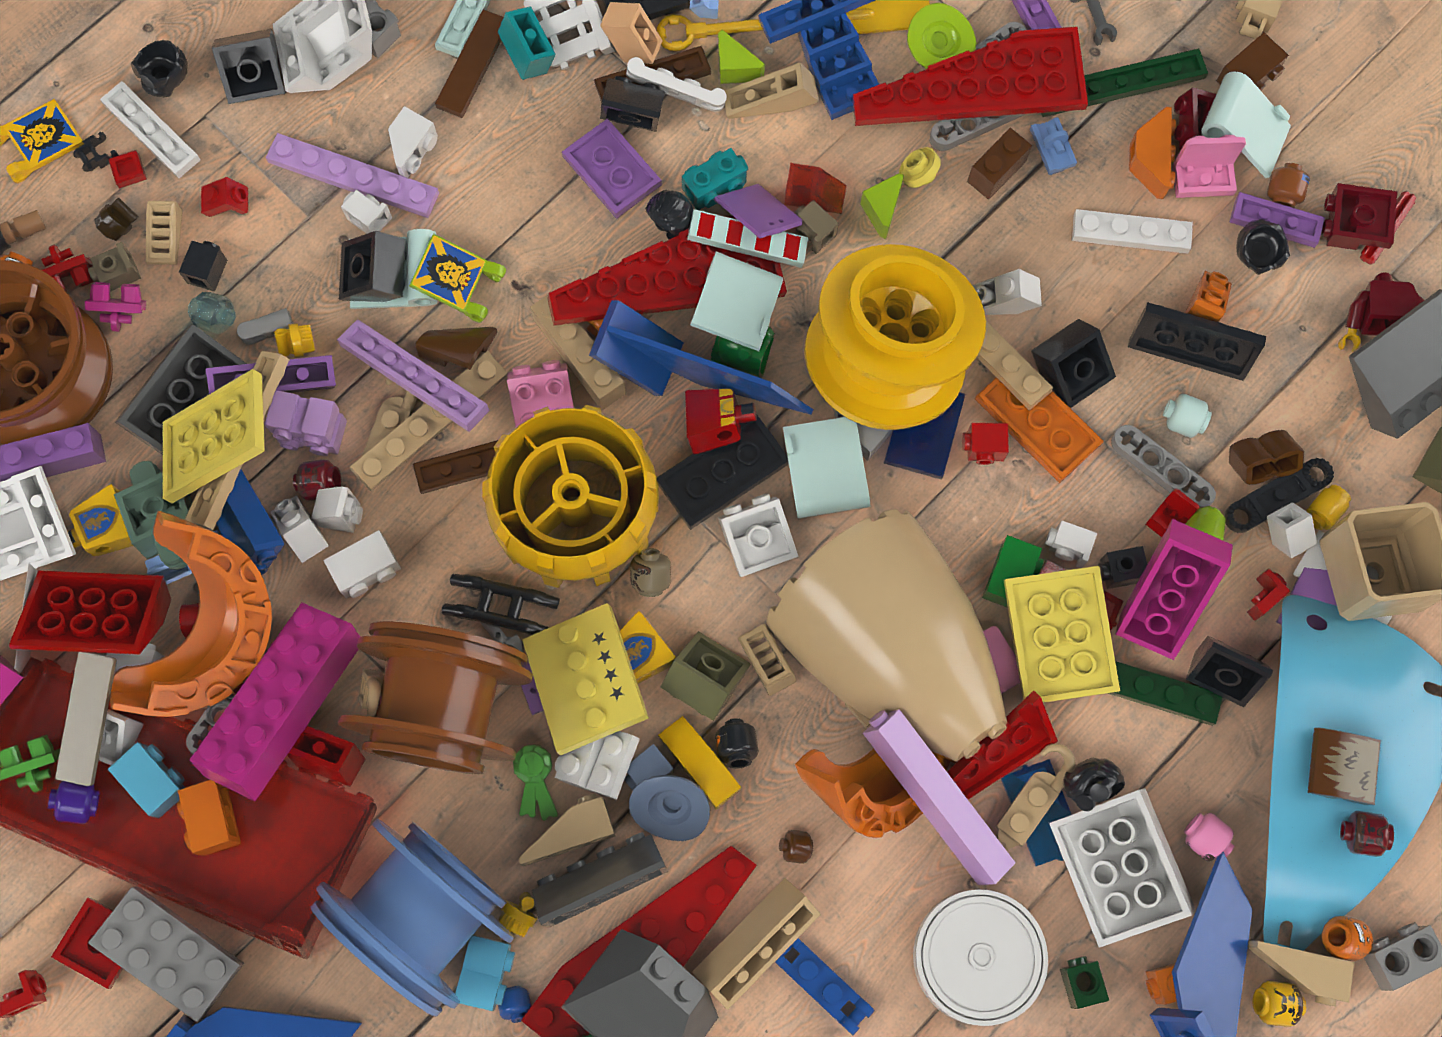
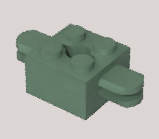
M151 461L139 462L129 472L133 486L114 494L131 543L146 559L159 554L160 560L170 569H182L187 564L178 555L161 546L155 540L153 527L158 511L169 513L185 520L193 503L192 498L188 494L174 503L164 500L163 472Z

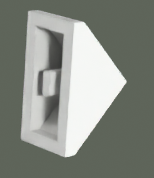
M108 709L99 760L109 765L114 764L134 745L144 724Z

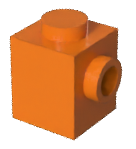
M1175 963L1145 971L1148 978L1146 986L1150 997L1155 1000L1156 1004L1167 1005L1177 1002L1172 976Z

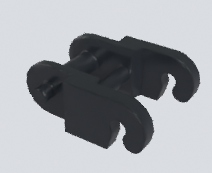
M104 132L98 133L99 138L92 135L83 140L84 145L73 152V156L80 158L84 163L82 166L83 171H93L98 166L102 169L109 165L108 159L119 156L116 150L110 152L111 156L106 153L100 156L96 152L95 147L106 140ZM92 152L94 158L89 160L86 155Z

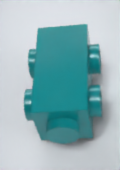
M732 148L724 152L718 151L705 163L699 166H691L685 171L684 175H682V189L696 210L704 207L710 208L717 204L714 200L715 196L744 187L748 165L741 155L737 156Z

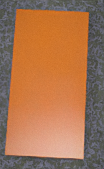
M996 377L975 397V400L998 423H1008V433L1059 483L1104 442L1053 391L1031 410H1028Z

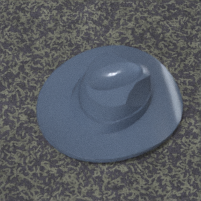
M659 775L647 778L634 788L629 800V810L634 821L645 831L667 840L687 841L696 838L704 831L710 817V804L705 792L694 782L679 776Z

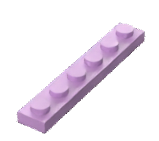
M277 133L266 156L270 164L351 192L358 190L364 196L370 194L380 202L429 218L439 195L438 188Z
M358 319L337 339L342 348L468 432L490 411L485 402Z

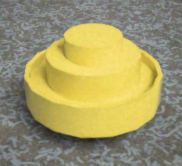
M923 147L910 153L902 162L899 174L904 175L903 182L908 187L917 188L927 185L935 179L941 166V159L932 148Z

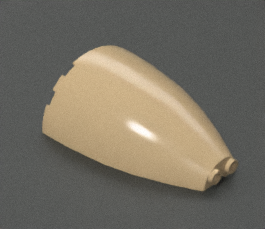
M897 509L884 511L878 520L872 522L868 517L833 538L803 564L806 568L798 579L791 578L788 580L778 594L781 598L780 603L777 607L773 606L770 608L766 624L775 638L802 666L840 700L868 719H871L882 710L889 713L900 709L931 751L956 762L963 756L968 759L976 754L981 748L979 742L985 737L989 736L991 739H995L1006 730L1007 719L999 680L987 639L971 602L940 551L908 511L905 510L903 514Z

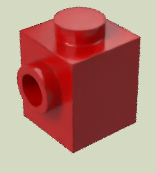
M971 423L967 433L964 432L962 437V449L967 451L968 461H976L980 465L993 464L994 461H1004L1009 453L1008 423Z

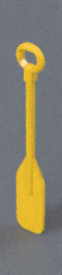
M875 0L846 12V15L858 34L908 30L915 14L923 7L929 5L930 2L929 0ZM675 14L663 18L656 28V31L663 40L661 46L669 51L684 50L691 45L694 39L718 35L721 30L727 34L763 30L759 19L706 24V22L692 23L688 18ZM668 23L670 26L679 25V23L684 24L687 39L684 42L681 40L672 41V43L667 42L666 29L664 27Z

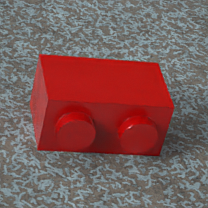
M306 726L287 754L296 767L351 787L366 760L355 743Z

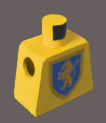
M112 484L106 486L69 512L74 528L67 532L73 547L76 548L82 545L84 550L92 556H100L133 546L114 494L120 491Z
M640 611L620 630L637 684L671 667L676 656Z

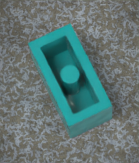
M532 7L506 12L498 34L521 79L525 80L547 74L556 54Z

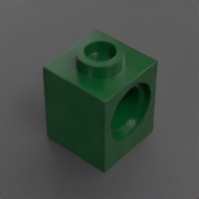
M1083 956L1068 960L1069 967L1060 969L1072 1009H1080L1110 1001L1098 961L1088 962L1087 957ZM1081 972H1085L1090 978V986L1085 991L1080 990L1076 983L1077 976Z

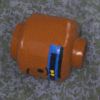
M1285 163L1284 167L1273 170L1267 190V196L1272 202L1292 208L1304 202L1310 176L1302 171L1303 167L1301 165Z

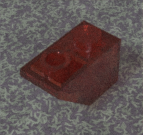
M790 163L784 205L796 207L804 205L806 207L814 200L826 212L842 214L847 185L820 167Z

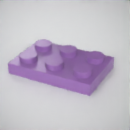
M608 118L562 151L563 158L616 219L662 186V180Z

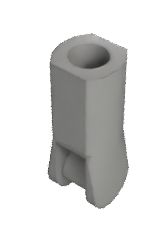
M285 308L262 316L259 319L239 324L237 334L245 344L252 345L267 337L275 336L274 331L276 329H289L288 324H293L289 311Z

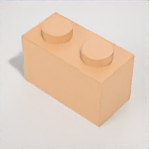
M610 2L600 27L623 62H629L631 58L638 57L646 64H653L663 40L640 3Z

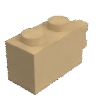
M1238 0L1235 9L1240 11L1236 22L1242 23L1239 34L1255 40L1262 32L1268 33L1278 15L1283 0Z

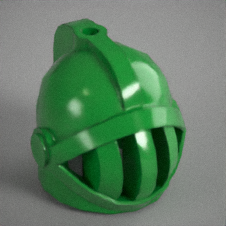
M768 326L759 351L716 336L711 352V361L762 378L776 333H774L771 326Z

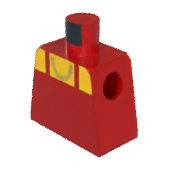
M732 389L685 391L687 439L693 454H699L738 442L741 439L740 423L757 420L754 403L738 405Z

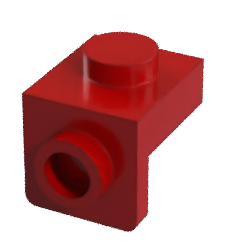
M225 177L201 187V214L212 217L228 210H233L240 214L248 213L247 186Z
M1175 488L1160 504L1145 525L1163 537L1172 519L1186 524L1190 517L1199 509V505Z

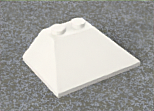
M303 0L272 24L285 91L289 93L331 90L372 59V29L365 0Z
M42 466L11 476L10 479L0 482V581L27 572L29 562L36 569L76 554Z

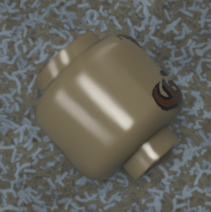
M654 548L644 549L641 551V555L633 557L630 563L632 587L642 596L656 597L661 595L671 583V562L669 558L660 554V551Z

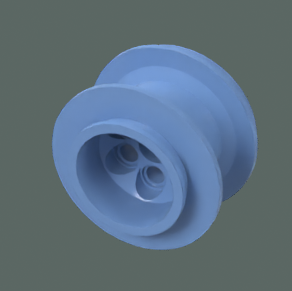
M376 819L372 825L396 849L352 899L329 884L321 882L316 887V890L323 898V901H315L311 906V910L319 921L371 971L411 1003L426 1013L437 1017L442 1012L440 1006L442 1003L453 1009L460 1003L456 994L439 977V974L477 929L484 924L506 942L511 943L514 936L491 914L497 906L503 908L506 902L457 857L413 821L408 826L411 831L403 838L387 824Z

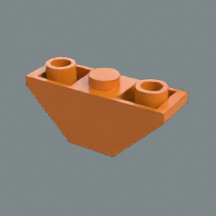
M1165 107L1139 128L1130 143L1129 171L1157 199H1164L1168 190L1173 189L1175 183V172L1171 171V163L1174 161L1176 152L1175 145H1171V136H1174L1176 129V119H1172V107Z
M1204 271L1185 313L1219 322L1226 312L1232 283L1228 281L1225 275L1213 271L1210 273Z

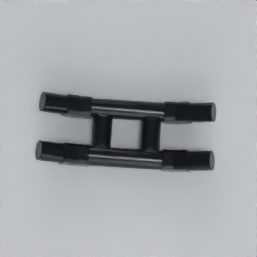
M452 574L450 578L452 586L481 591L477 609L467 605L445 603L442 606V614L534 635L550 627L519 618L523 601L556 610L560 598L538 590L504 584L478 576ZM493 594L511 597L507 615L489 612Z

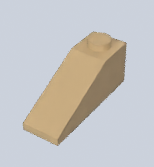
M801 63L725 90L727 95L725 107L729 119L790 112L818 102L815 76Z
M590 794L577 799L578 804L571 806L519 857L520 865L527 866L615 837L603 796L597 798L596 794Z
M1249 940V950L1290 983L1296 985L1300 991L1315 995L1316 1003L1336 1007V1000L1349 1002L1354 962Z

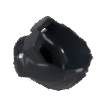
M166 40L154 41L138 52L131 62L134 74L137 78H141L142 88L146 93L156 97H170L173 90L180 85L188 72V63L183 51L171 41Z
M663 190L654 195L645 207L647 214L660 231L667 232L668 240L678 236L680 232L689 229L693 208L690 201L682 193L673 190Z
M1263 219L1254 220L1248 223L1238 234L1236 241L1237 256L1248 269L1253 270L1257 275L1282 267L1290 256L1285 232L1279 224Z
M1093 757L1078 764L1073 772H1066L1063 778V786L1067 797L1076 802L1081 810L1089 812L1095 807V802L1100 803L1117 795L1124 788L1125 781L1121 770L1112 761Z

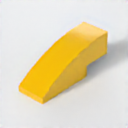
M684 716L658 734V737L692 781L705 792L715 809H718L741 791L742 787Z

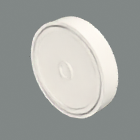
M969 890L942 900L925 916L915 937L913 962L915 974L922 991L938 1010L962 1023L992 1026L1018 1017L1037 999L1047 976L1048 951L1039 924L1023 905L999 892Z

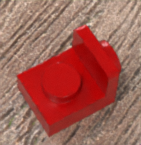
M1267 569L1256 578L1264 589L1250 600L1254 606L1247 613L1254 621L1262 617L1291 592L1286 587L1287 583L1284 578L1270 569Z
M24 970L18 973L23 988L13 990L2 996L4 1001L0 1002V1018H10L47 1001L44 994L47 991V986L41 974H38L36 970Z

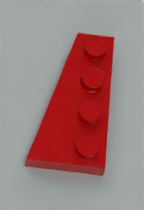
M1035 691L1031 692L1006 716L1007 728L1000 736L995 739H991L989 736L985 737L979 742L981 748L976 754L968 759L963 756L947 771L967 799L972 798L1041 753L1046 746L1058 742L1041 696Z

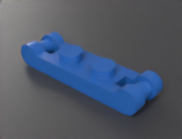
M799 938L775 961L780 968L852 1036L860 1029L858 1027L860 1022L865 1017L869 1018L875 1012L864 999L849 987ZM793 947L799 955L790 963L784 956ZM850 1001L856 1008L847 1017L841 1009Z

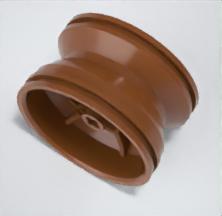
M0 260V446L90 423L100 411L107 398L113 375L111 349L103 331L83 309L75 304L63 287L47 273L25 263ZM24 310V312L12 314L7 320L1 316L11 311ZM59 322L64 326L68 337L55 336ZM30 326L27 332L21 334L24 328ZM35 375L34 379L30 383H26L28 379H31ZM22 398L25 403L18 405Z

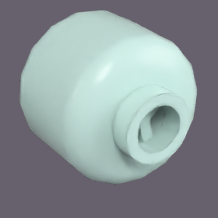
M1180 394L1175 401L1170 399L1163 412V416L1167 417V428L1189 438L1195 437L1198 433L1203 434L1212 415V412L1208 411V404L1205 401L1187 394Z

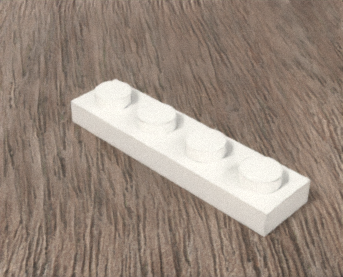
M123 81L100 99L103 105L178 179L201 160Z
M1076 209L1073 217L1072 241L1188 254L1192 245L1193 222Z

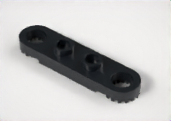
M1315 458L1304 463L1303 468L1298 472L1278 477L1231 504L1224 514L1225 524L1230 530L1237 533L1251 530L1267 521V516L1292 502L1297 504L1328 486L1334 478L1332 465L1330 466L1329 462H1326L1323 458ZM1311 467H1317L1323 471V481L1317 482V480L1314 481V478H1311L1312 476L1309 475ZM1240 509L1245 511L1248 515V523L1238 524L1235 518H1233L1234 510Z

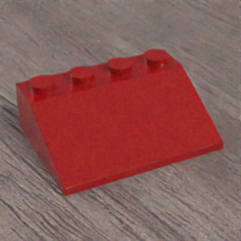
M38 570L9 647L10 649L140 655L164 624L172 600L164 576Z

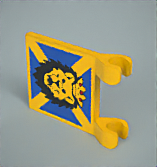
M55 99L0 126V146L10 138L24 158V161L13 162L6 167L7 172L15 183L24 181L33 171L84 145L83 140Z

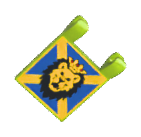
M433 233L409 287L464 313L473 321L481 323L486 318L488 309L483 305L470 302L478 280L483 273L489 279L499 282L504 277L506 268L501 264L487 261Z

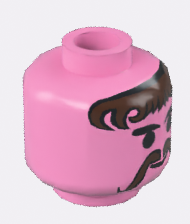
M1213 813L1197 814L1184 830V833L1187 834L1185 839L1187 846L1206 861L1216 859L1222 852L1227 857L1234 848V845L1231 843L1234 835L1233 830Z

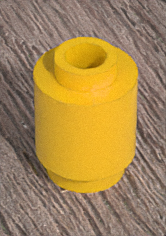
M1330 485L1329 488H1324L1306 509V512L1312 515L1314 528L1317 530H1329L1349 508L1351 496L1346 490L1337 485Z

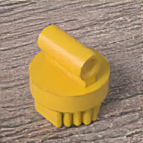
M298 323L288 324L289 329L279 328L274 331L278 353L285 357L290 354H294L295 358L303 357V353L315 351L311 326L309 324L298 326Z
M523 892L520 895L519 905L506 900V904L501 908L503 912L498 919L507 930L509 929L510 932L521 937H525L529 928L533 927L538 919L534 914L527 911L534 906V899L528 892Z

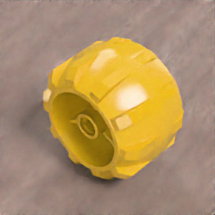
M585 405L582 409L563 408L549 410L547 406L533 411L534 416L520 424L509 435L502 434L494 446L496 454L490 465L487 480L482 482V498L485 502L489 525L498 543L512 563H519L521 566L541 575L545 585L560 588L563 580L577 581L590 578L594 579L596 586L610 582V571L625 563L631 556L641 555V551L648 548L647 536L655 520L656 512H659L658 481L654 466L643 447L642 439L633 428L625 429L615 420L603 415L601 408ZM586 461L604 467L617 480L621 488V500L618 501L591 494L588 483L582 476L569 473L567 462ZM561 464L563 475L556 479L552 486L554 503L531 524L526 516V499L529 489L541 474L551 467ZM574 496H577V497H578V498H577L576 500H574V501H567V500H568L569 498H571V497H574ZM593 514L612 518L601 531L584 539L569 541L547 536L562 521L568 526L580 527L588 523Z

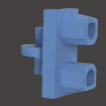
M1058 117L1042 124L1031 125L1030 132L1048 175L1076 166L1077 160L1068 141L1069 135L1067 131L1063 130Z

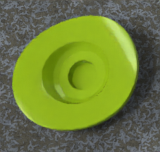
M943 3L929 4L920 9L910 22L907 33L908 46L914 59L925 69L931 64L965 51L973 52L976 50V37L972 26L960 11L950 5Z

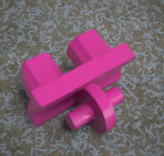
M94 282L91 285L90 298L85 301V310L111 312V314L100 313V322L111 323V330L119 332L121 323L132 324V315H122L121 312L142 313L143 310H146V300H142L138 284H122L121 299L110 298V283Z

